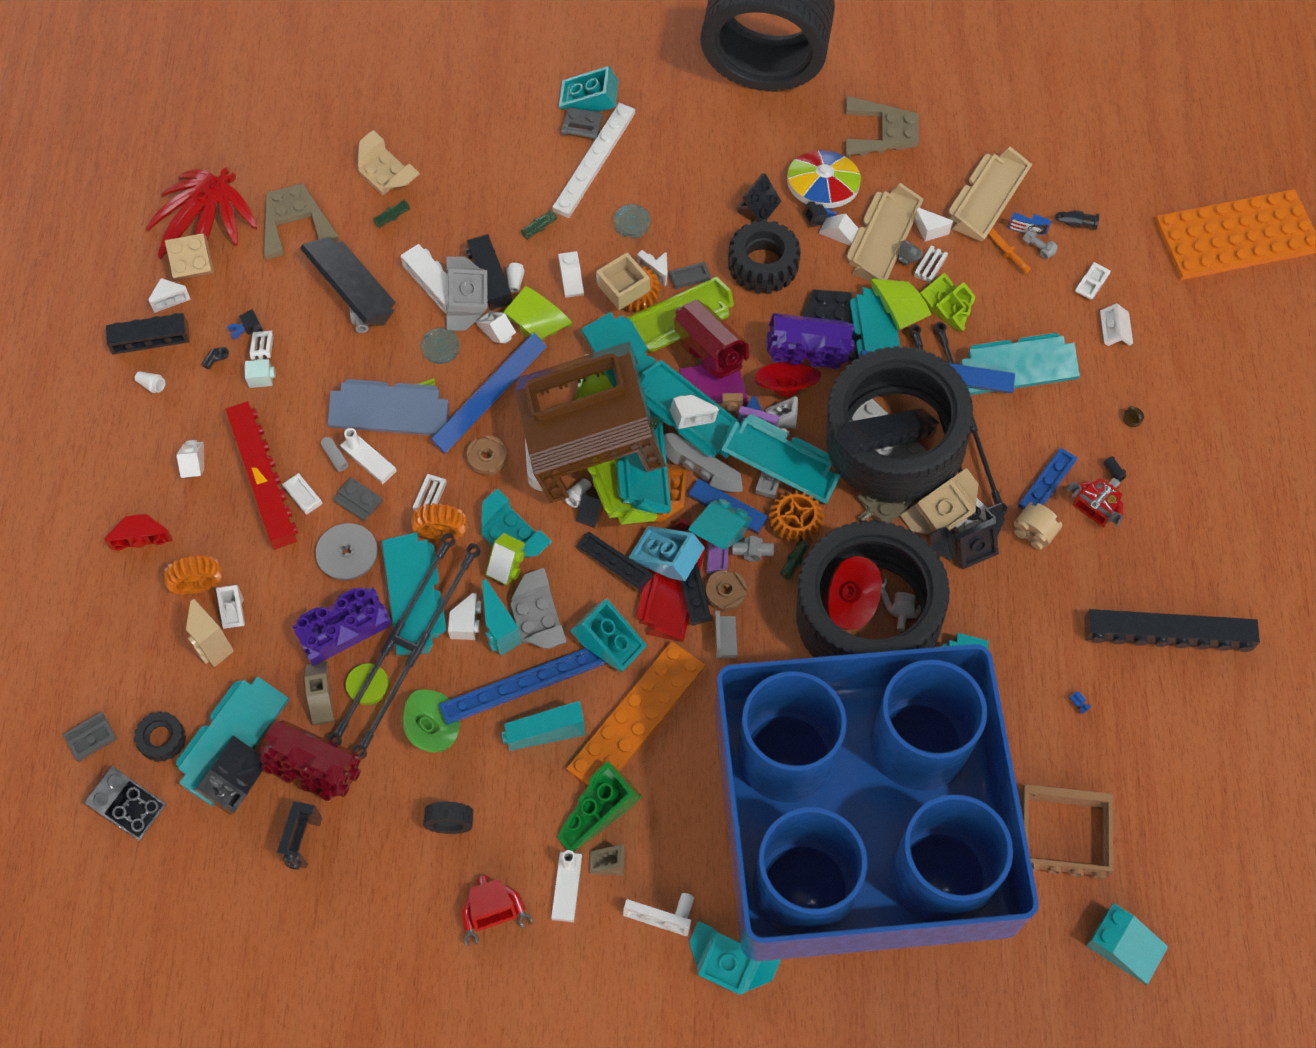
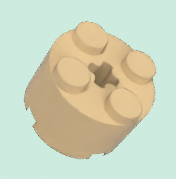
M1030 502L1014 521L1016 528L1014 533L1021 539L1025 537L1031 541V545L1035 549L1041 550L1043 547H1048L1063 525L1061 521L1058 524L1055 520L1057 515L1050 509L1039 503L1034 506L1032 505L1033 502Z

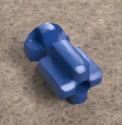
M1076 691L1069 697L1076 707H1081V714L1092 707L1090 704H1084L1086 699L1079 691Z

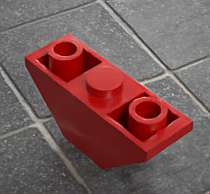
M147 514L125 516L105 537V542L111 550H123L128 547L141 548L150 544L163 545L166 542L173 541L168 529Z

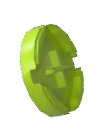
M361 664L349 673L346 680V690L353 701L375 664ZM379 667L359 703L361 705H374L385 697L384 695L389 689V679L381 667Z

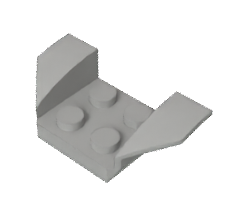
M446 257V274H448L446 331H466L487 310V270L480 269L466 257Z
M542 568L525 574L511 602V608L515 622L519 627L522 644L532 643L549 649L567 643L551 596L545 569Z

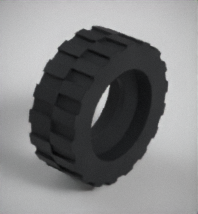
M157 711V713H150L149 716H145L138 723V727L134 732V741L139 751L147 759H152L155 762H164L174 758L185 745L186 735L184 727L174 715L168 712ZM158 727H166L171 733L169 742L160 747L152 745L150 742L151 732Z
M457 802L430 803L425 807L423 826L425 829L436 833L461 834L468 832L473 827L474 810L469 805Z

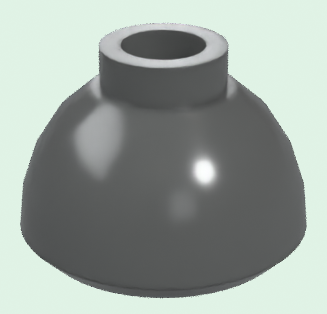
M906 240L900 242L898 248L900 257L898 260L907 266L908 263L921 259L923 253L919 248Z

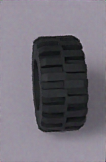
M756 220L752 221L750 225H743L741 230L738 229L730 240L728 252L730 275L736 280L738 285L741 287L744 285L748 291L754 290L755 293L761 294V292H766L768 294L772 293L773 290L776 292L782 290L783 286L787 287L797 275L801 255L799 240L795 238V234L791 230L788 231V227L783 224L778 225L776 221L767 222V220H762V222H757ZM756 250H769L777 254L780 259L771 264H761L753 261L748 255Z

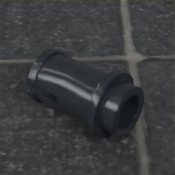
M1114 456L1107 458L1103 462V465L1112 475L1111 478L1121 482L1127 477L1126 470L1120 467Z

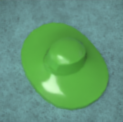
M426 689L417 690L405 702L403 710L404 731L410 742L421 750L442 752L450 748L457 739L460 721L446 725L439 704L450 699L442 693Z

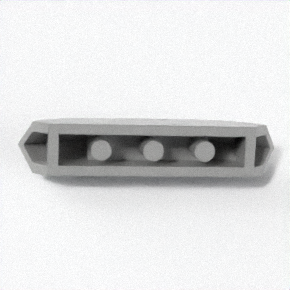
M675 433L664 435L665 453L676 465L682 464L685 469L699 474L703 480H709L712 487L729 492L743 491L742 479L738 471L716 458L706 456L693 444Z

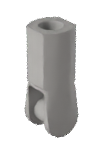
M330 437L323 438L321 445L337 471L345 470L349 464Z

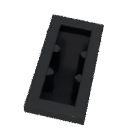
M590 487L583 494L576 522L592 528L596 527L604 509L596 488Z

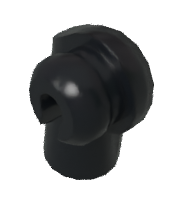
M225 347L212 349L203 361L202 366L206 369H211L214 362L228 357V349Z

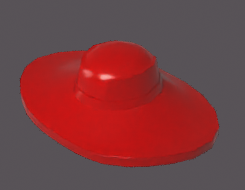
M780 362L760 368L755 374V383L763 388L774 390L779 396L793 397L797 395L800 389L818 383L821 373L819 370L806 365Z
M850 556L840 562L835 569L827 592L826 608L828 616L840 628L848 630L860 629L873 617L880 600L882 588L881 573L875 563L861 556Z

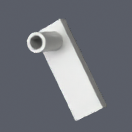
M348 428L345 430L346 440L340 445L341 449L381 484H384L397 472L390 462L357 435L355 429Z
M571 850L560 852L552 910V920L574 922L582 854L574 853Z
M682 893L675 914L627 899L624 905L623 916L688 936L691 920L688 919L694 897L690 894Z

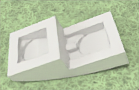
M1094 262L1075 292L1093 300L1111 271Z

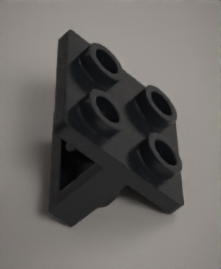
M762 173L743 196V201L736 208L739 214L753 215L757 222L767 220L781 203L780 197L765 173Z

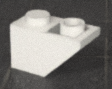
M197 440L186 441L176 455L180 477L201 476L204 471V443L197 442Z
M472 593L450 611L448 626L450 639L475 640L476 633L480 632V620H477V614L481 613L482 602L478 601L477 593Z

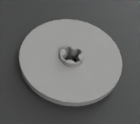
M353 523L339 524L330 528L321 536L316 547V559L319 567L326 575L337 580H353L361 577L372 568L378 554L377 543L372 533L365 527ZM350 548L351 553H345L344 555L343 550L347 551Z

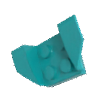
M498 488L483 501L482 538L492 547L494 541L503 533L525 543L523 550L525 552L524 558L538 556L552 543L540 529L535 532L511 508L510 500Z
M698 921L689 941L697 965L698 975L739 995L771 982L781 959L768 961L750 960L744 955L740 942L717 932V929Z

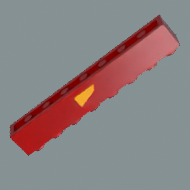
M246 401L225 408L273 549L276 550L296 543L295 535L299 532L295 522L291 523L289 519L293 515L289 505L285 506L284 504L287 498L283 488L279 489L278 487L281 480L278 472H273L272 468L276 466L272 455H267L266 451L270 449L267 440H262L261 435L264 434L261 423H256L255 419L259 417L255 407L251 408L249 402Z

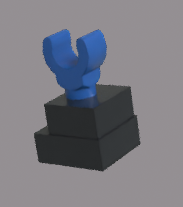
M813 201L807 203L803 215L810 227L823 225L826 218L836 216L837 211L832 212V208H824L823 204L816 205Z
M253 309L239 315L242 324H230L227 326L229 332L236 330L230 334L232 339L239 338L244 331L248 335L253 332L263 331Z

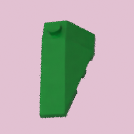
M609 761L591 776L584 794H581L578 799L579 803L573 813L569 815L557 836L567 850L573 852L578 850L625 814L643 797L634 785Z

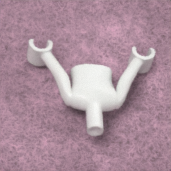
M885 578L881 588L882 599L887 611L898 618L896 630L904 632L906 620L917 618L921 614L920 604L915 609V595L897 592L894 595L895 600L892 606L885 590L887 583Z

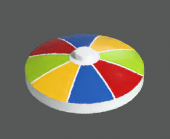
M823 150L807 152L797 157L791 163L787 175L788 187L798 200L805 204L814 201L816 205L823 204L824 208H835L849 203L857 195L861 183L860 172L850 159L841 154Z

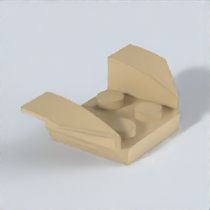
M374 130L360 140L358 155L359 174L382 196L395 187L407 186L420 175L411 164L404 166L386 149L384 139Z
M966 468L900 516L913 532L929 534L945 526L951 530L975 513L978 482Z

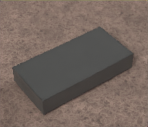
M705 262L669 271V276L675 290L711 279Z

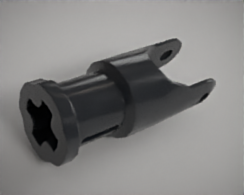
M1078 210L1058 212L1055 215V219L1071 227L1081 228L1083 226L1097 230L1099 213L1092 215Z

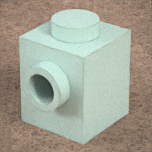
M269 359L245 361V379L249 388L273 386V378H276L275 367H271Z

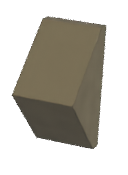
M618 845L591 851L589 873L624 876L625 846Z

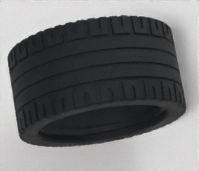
M708 0L700 36L702 52L709 64L711 63V66L718 73H721L723 77H726L731 82L734 81L738 85L741 84L743 87L760 91H784L785 89L789 90L793 89V87L802 86L812 80L825 64L835 11L834 0ZM745 13L772 14L794 23L802 31L784 36L766 35L743 26L734 17Z
M884 347V349L879 348L874 352L870 351L866 355H861L859 359L853 360L851 364L845 367V370H842L839 377L835 380L829 395L826 444L832 465L836 468V472L841 475L843 481H846L854 490L861 492L866 497L870 496V498L879 499L882 502L903 503L905 501L921 500V498H925L955 477L963 463L973 420V404L965 381L962 380L961 375L957 374V370L951 367L947 361L944 362L941 357H936L931 352L927 353L926 350H917L918 348ZM885 394H906L925 401L935 409L945 425L946 435L935 447L923 454L907 458L889 457L875 451L852 455L835 439L845 423L850 422L853 414L860 406L872 398Z
M867 520L856 521L849 525L845 524L841 528L838 527L833 532L830 531L825 537H822L813 546L812 550L809 551L803 562L797 594L796 621L798 631L804 646L809 650L811 656L817 658L934 648L940 636L948 609L950 587L944 564L940 561L939 555L934 552L933 547L929 546L925 539L922 540L921 536L917 533L914 534L910 529H904L903 526H897L895 523H886V521L876 522V520L868 522ZM850 556H861L870 559L877 567L889 570L903 578L913 589L919 600L921 616L918 621L907 631L897 636L879 640L860 638L841 629L828 616L820 596L825 586L831 581L839 563Z

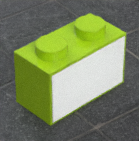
M503 533L494 541L486 575L505 585H508L513 579L516 580L521 571L519 565L525 556L523 551L525 543Z

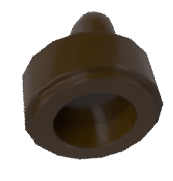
M1133 406L1128 407L1123 415V421L1129 427L1140 426L1144 419V413L1139 408Z

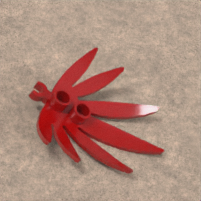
M225 167L221 170V175L216 177L205 170H189L178 176L179 179H185L184 181L170 186L161 193L162 197L171 193L186 190L167 202L146 226L148 232L162 219L183 205L164 234L158 252L159 259H162L167 253L165 240L180 238L201 211L202 214L199 218L195 235L203 233L208 241L215 218L217 203H220L224 224L235 246H238V231L234 212L229 201L232 202L245 221L257 230L256 222L247 203L232 186L227 184L236 179L234 172L228 175L229 171Z

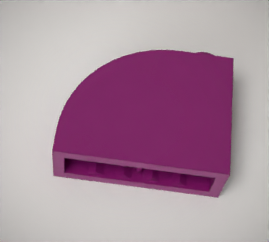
M702 365L679 369L681 376L715 403H722L723 393H743L742 406L747 407L748 397L740 371L718 379L714 375H710Z

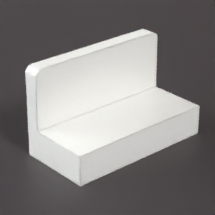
M1117 303L1100 310L1104 343L1109 346L1122 340L1126 344L1132 345L1133 338L1129 312Z

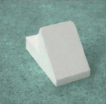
M641 250L637 254V264L639 263L641 268L646 265L647 270L652 269L653 274L657 275L659 282L666 286L667 252L655 260L651 254Z
M239 586L217 587L216 592L223 629L244 626L245 620L242 608L244 598Z

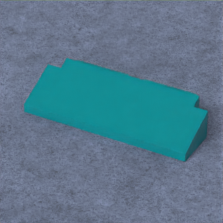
M863 287L861 295L856 294V298H852L850 301L854 332L862 338L856 344L858 359L862 350L874 352L876 349H884V347H900L898 330L895 327L890 312L886 313L880 296H875L873 289Z
M609 312L581 329V333L593 353L630 341L638 361L637 368L640 377L644 371L656 364L652 356L646 355L647 346L629 318H624L623 315L615 319L613 314ZM614 370L604 371L612 386L616 387L617 382Z
M1058 333L1020 338L1017 343L1004 340L972 345L968 353L969 358L962 359L960 365L1015 373L1014 389L1075 380L1080 377L1075 343L1065 344L1064 336H1060ZM966 387L969 389L970 395L996 392Z
M662 360L642 373L640 379L647 405L651 412L666 424L675 427L681 436L706 456L715 458L718 453L722 454L725 458L730 456L720 449L731 421H737L741 425L740 421ZM693 395L717 406L719 411L715 422L678 429L670 412L673 398Z
M649 411L659 449L666 466L646 472L637 452L619 458V461L616 463L618 492L623 503L632 504L634 509L668 514L671 511L663 424L658 416Z
M753 414L743 418L741 425L737 421H731L721 446V451L801 492L805 491L809 496L813 495L814 499L824 504L828 503L841 475L829 471L832 463L828 453L796 437L792 438L791 441L787 440V433L784 430Z
M417 532L382 540L381 543L393 629L398 620L402 618L436 558L434 545L427 543V539L418 541ZM437 567L405 621L406 625L399 635L415 644L423 631L427 629L442 602L440 591L434 590V586L439 582ZM444 610L430 632L431 635L420 654L430 653L433 646L432 638H439V635L445 632ZM395 644L396 656L411 654V650Z
M258 676L252 684H249L244 679L242 682L236 681L210 715L212 723L209 727L203 726L200 728L176 761L180 772L185 774L179 782L186 791L213 807L214 804L194 791L198 783L233 736L252 749H255L289 702V698Z

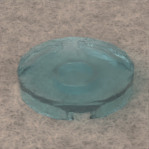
M628 204L616 211L614 227L620 235L637 238L643 236L649 230L650 215L642 206Z
M437 328L426 333L421 343L423 355L428 361L444 364L455 359L460 350L458 336L453 331Z

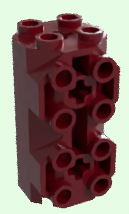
M694 300L677 308L675 311L674 328L675 332L681 337V346L689 354H693L695 358H701L702 367L710 375L722 379L742 369L743 360L747 361L749 358V344L708 305L700 300Z
M285 720L275 722L266 734L267 746L262 745L260 749V761L263 764L262 769L265 773L273 774L286 783H292L294 779H299L301 781L300 787L304 791L312 792L325 801H330L332 797L336 796L345 797L353 781L356 782L361 773V770L358 769L361 762L360 754Z

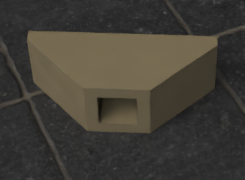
M328 661L320 662L314 666L308 664L306 665L304 677L312 724L319 725L335 722Z

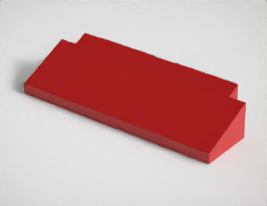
M680 519L672 525L671 530L692 533L688 529L693 523ZM694 534L697 537V539L701 542V544L705 547L699 559L697 560L700 571L706 549L707 540ZM648 569L653 577L641 591L636 617L640 620V624L648 625L646 635L682 642L685 639L690 616L681 580L672 579Z

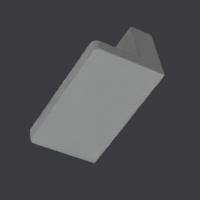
M715 611L716 659L737 658L736 616H720V611Z

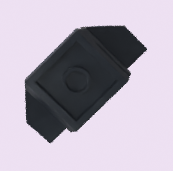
M1002 503L985 509L987 521L955 535L946 526L929 533L931 546L935 552L952 560L962 569L998 555L997 537L1005 521Z

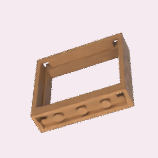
M1029 784L1023 786L1020 795V806L1027 843L1029 800L1101 808V866L1030 858L1033 872H1037L1040 869L1048 870L1050 874L1067 872L1074 877H1082L1084 875H1093L1095 879H1106V877H1109L1113 873V794Z

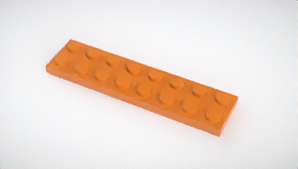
M671 641L566 768L567 772L587 787L591 776L607 761L621 772L705 669V664Z

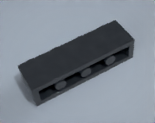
M486 234L467 240L468 248L465 249L467 258L472 259V262L480 269L487 270V304H489L490 309L494 310L510 305L512 303L511 291L489 235Z
M173 313L167 316H154L148 319H135L129 322H116L106 325L107 346L112 355L190 342L188 322L184 313Z

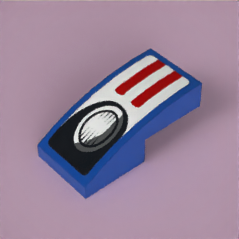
M1014 212L1008 229L1021 233H1026L1030 230L1036 232L1037 235H1045L1048 233L1052 221L1037 214H1034L1032 219Z

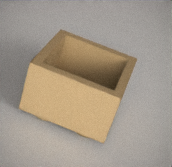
M203 233L165 240L172 276L175 280L215 274L207 237Z
M628 252L596 271L597 285L618 310L650 292V277Z

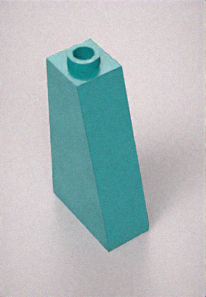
M580 701L505 723V731L501 732L504 745L508 744L509 751L585 736Z

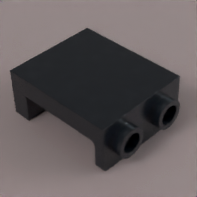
M297 801L292 803L277 850L282 861L287 864L286 867L299 870L300 867L307 868L308 863L298 852L307 824L316 826L321 824L322 816L315 805Z

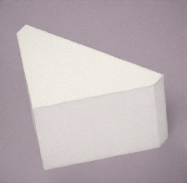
M918 208L914 222L924 241H929L949 235L953 220Z
M845 213L826 218L819 234L851 246L859 228Z
M161 278L148 300L154 313L191 300L184 285Z
M796 396L766 408V413L779 416L778 428H796L798 415V398Z

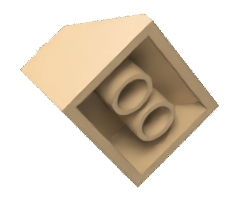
M195 599L191 600L186 626L190 637L187 639L193 645L205 664L210 662L215 667L232 654L234 650L216 622Z

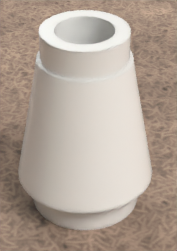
M510 263L508 268H506L508 286L510 291L514 293L519 292L525 273L524 266L520 263Z
M141 371L135 375V381L152 393H160L165 387V380L161 375Z
M587 479L579 481L568 490L570 497L565 499L566 503L574 508L580 506L582 496L592 486Z

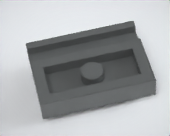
M350 478L338 491L336 497L332 498L334 503L364 523L369 515L371 516L383 502L382 497L353 478Z
M102 712L62 734L78 762L118 739Z

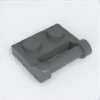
M568 107L561 135L567 136L570 134L596 140L600 132L603 113Z

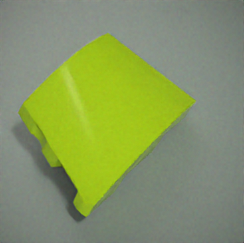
M944 272L921 291L920 295L928 308L938 318L961 333L965 330V323L970 315L971 306L976 296L964 282L956 287Z
M874 278L869 280L875 296H880L886 313L890 312L897 330L931 315L926 302L909 282Z
M527 286L522 289L503 312L509 320L520 326V333L527 338L535 332L543 340L547 336L556 334L558 330L566 326L570 327L573 324L554 304Z

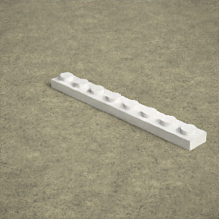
M621 103L617 105L552 207L553 212L570 218L635 115L634 108Z

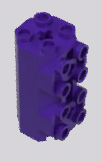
M772 313L769 320L771 328L770 332H767L766 350L772 356V361L776 363L787 362L799 365L803 363L804 359H808L812 367L821 366L838 369L841 367V364L848 362L849 352L854 350V340H852L854 324L849 322Z
M367 587L365 589L353 588L340 595L334 605L328 608L316 607L302 614L297 623L292 625V628L309 661L314 666L388 628L391 621L384 605L380 603L379 596L374 587L371 589Z

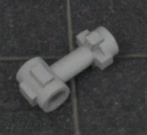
M1028 230L1022 238L1025 241L1024 243L1027 245L1032 243L1041 249L1040 255L1044 259L1052 258L1057 252L1058 246L1053 241H1049L1047 244L1036 237V232Z

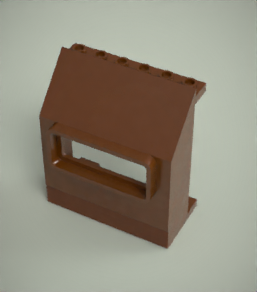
M630 341L519 377L515 394L533 474L550 503L570 497L569 491L561 479L562 476L637 452L646 472L666 466L659 449L637 368L638 361ZM614 370L617 382L616 387L540 411L537 393L541 392L544 395V391H546L548 394L551 388L559 386L560 389H563L562 385L567 388V383L578 380L581 383V379L585 382L588 376L596 374L597 377H600L599 373H602L603 376L605 375L604 371Z

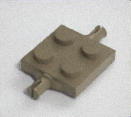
M861 493L857 500L864 506L865 512L857 518L859 521H864L872 517L879 522L886 521V523H890L911 508L915 500H912V502L889 503L888 501L882 502L879 499H872L870 496L866 497Z

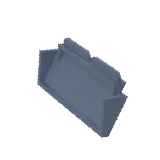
M347 379L344 383H341V391L331 390L328 427L434 436L448 421L450 407L448 399H440L439 390L433 385L396 383L393 387L388 386L386 382Z

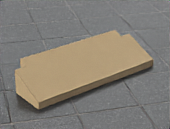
M1012 147L1007 148L1000 156H997L995 153L992 156L990 154L984 155L969 178V182L972 184L971 187L965 185L948 210L951 216L950 220L956 222L953 229L982 242L1032 164Z
M901 183L893 188L890 194L886 191L875 193L863 218V223L866 226L865 228L861 227L858 229L846 255L849 261L848 265L855 267L852 275L866 280L873 278L888 280L899 255V244L901 241L906 240L915 220L917 209L920 208L924 200L922 197Z

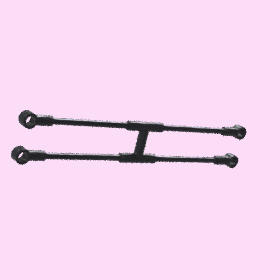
M938 322L935 325L934 333L939 336L948 362L954 364L945 333L947 326L943 322ZM914 324L910 327L908 334L913 338L916 348L923 350L920 336L921 327ZM938 414L944 435H946L945 425ZM973 416L970 432L973 433L992 490L991 495L994 504L1002 503L1005 515L1008 507L1002 502L1000 493L996 489ZM962 466L960 467L958 473L963 471ZM976 506V514H972L968 518L971 520L978 519L981 509Z
M446 533L442 536L443 543L435 555L434 562L402 618L398 620L380 651L381 655L345 718L341 720L335 732L331 733L327 740L332 742L337 737L335 744H342L341 737L349 725L348 721L385 656H388L394 644H397L412 652L370 730L366 732L360 744L356 745L352 750L357 753L360 749H363L362 754H360L361 760L367 756L366 749L374 737L377 726L408 671L414 666L431 635L430 632L465 570H468L473 559L480 555V549L477 544L471 543L467 546V555L460 565L461 568L427 629L423 631L415 644L399 635L438 563L444 558L449 547L454 546L456 543L453 534ZM452 538L450 542H446V540ZM476 548V551L471 553V550Z

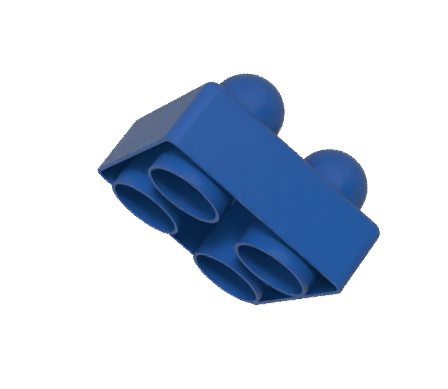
M978 644L734 664L721 669L717 677L714 709L742 951L747 958L753 961H768L1006 939L1014 937L1037 912L1039 906L993 659L987 648Z

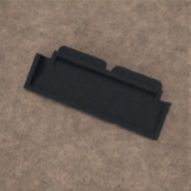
M331 237L302 244L300 247L301 251L364 324H386L394 312L392 307L396 302L343 241L335 243Z

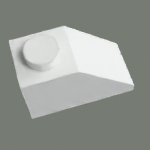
M577 251L558 254L565 298L584 295Z
M489 311L475 321L493 342L504 344L512 339L511 336L516 333L505 313Z
M693 395L673 398L670 408L671 415L678 429L713 423L719 411L717 406Z

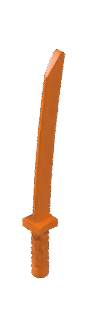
M992 227L988 234L1005 252L1004 258L1010 257L1024 273H1028L1031 268L1016 255L1015 247H1010Z

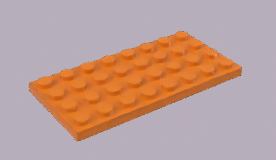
M1295 189L1158 215L1155 218L1157 227L1181 280L1316 254V231Z

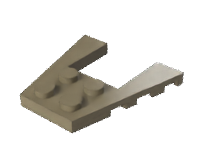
M847 96L846 115L882 117V140L846 139L847 158L855 154L860 156L868 155V152L874 151L882 153L887 149L893 148L901 150L918 147V113Z
M303 183L267 192L264 246L266 260L284 255L277 225L313 217L319 239L331 237L334 242L339 241L338 235Z

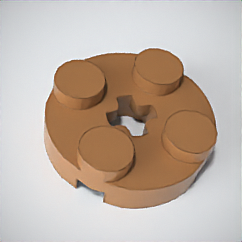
M484 436V438L479 440L478 438L475 439L467 449L468 464L477 473L490 476L497 474L507 461L506 448L503 442L493 436ZM488 452H491L490 458H484V456L482 455L483 453L487 454Z
M720 570L709 577L706 585V597L709 603L719 611L734 610L742 605L746 599L747 585L739 573ZM722 587L731 588L730 593H722Z

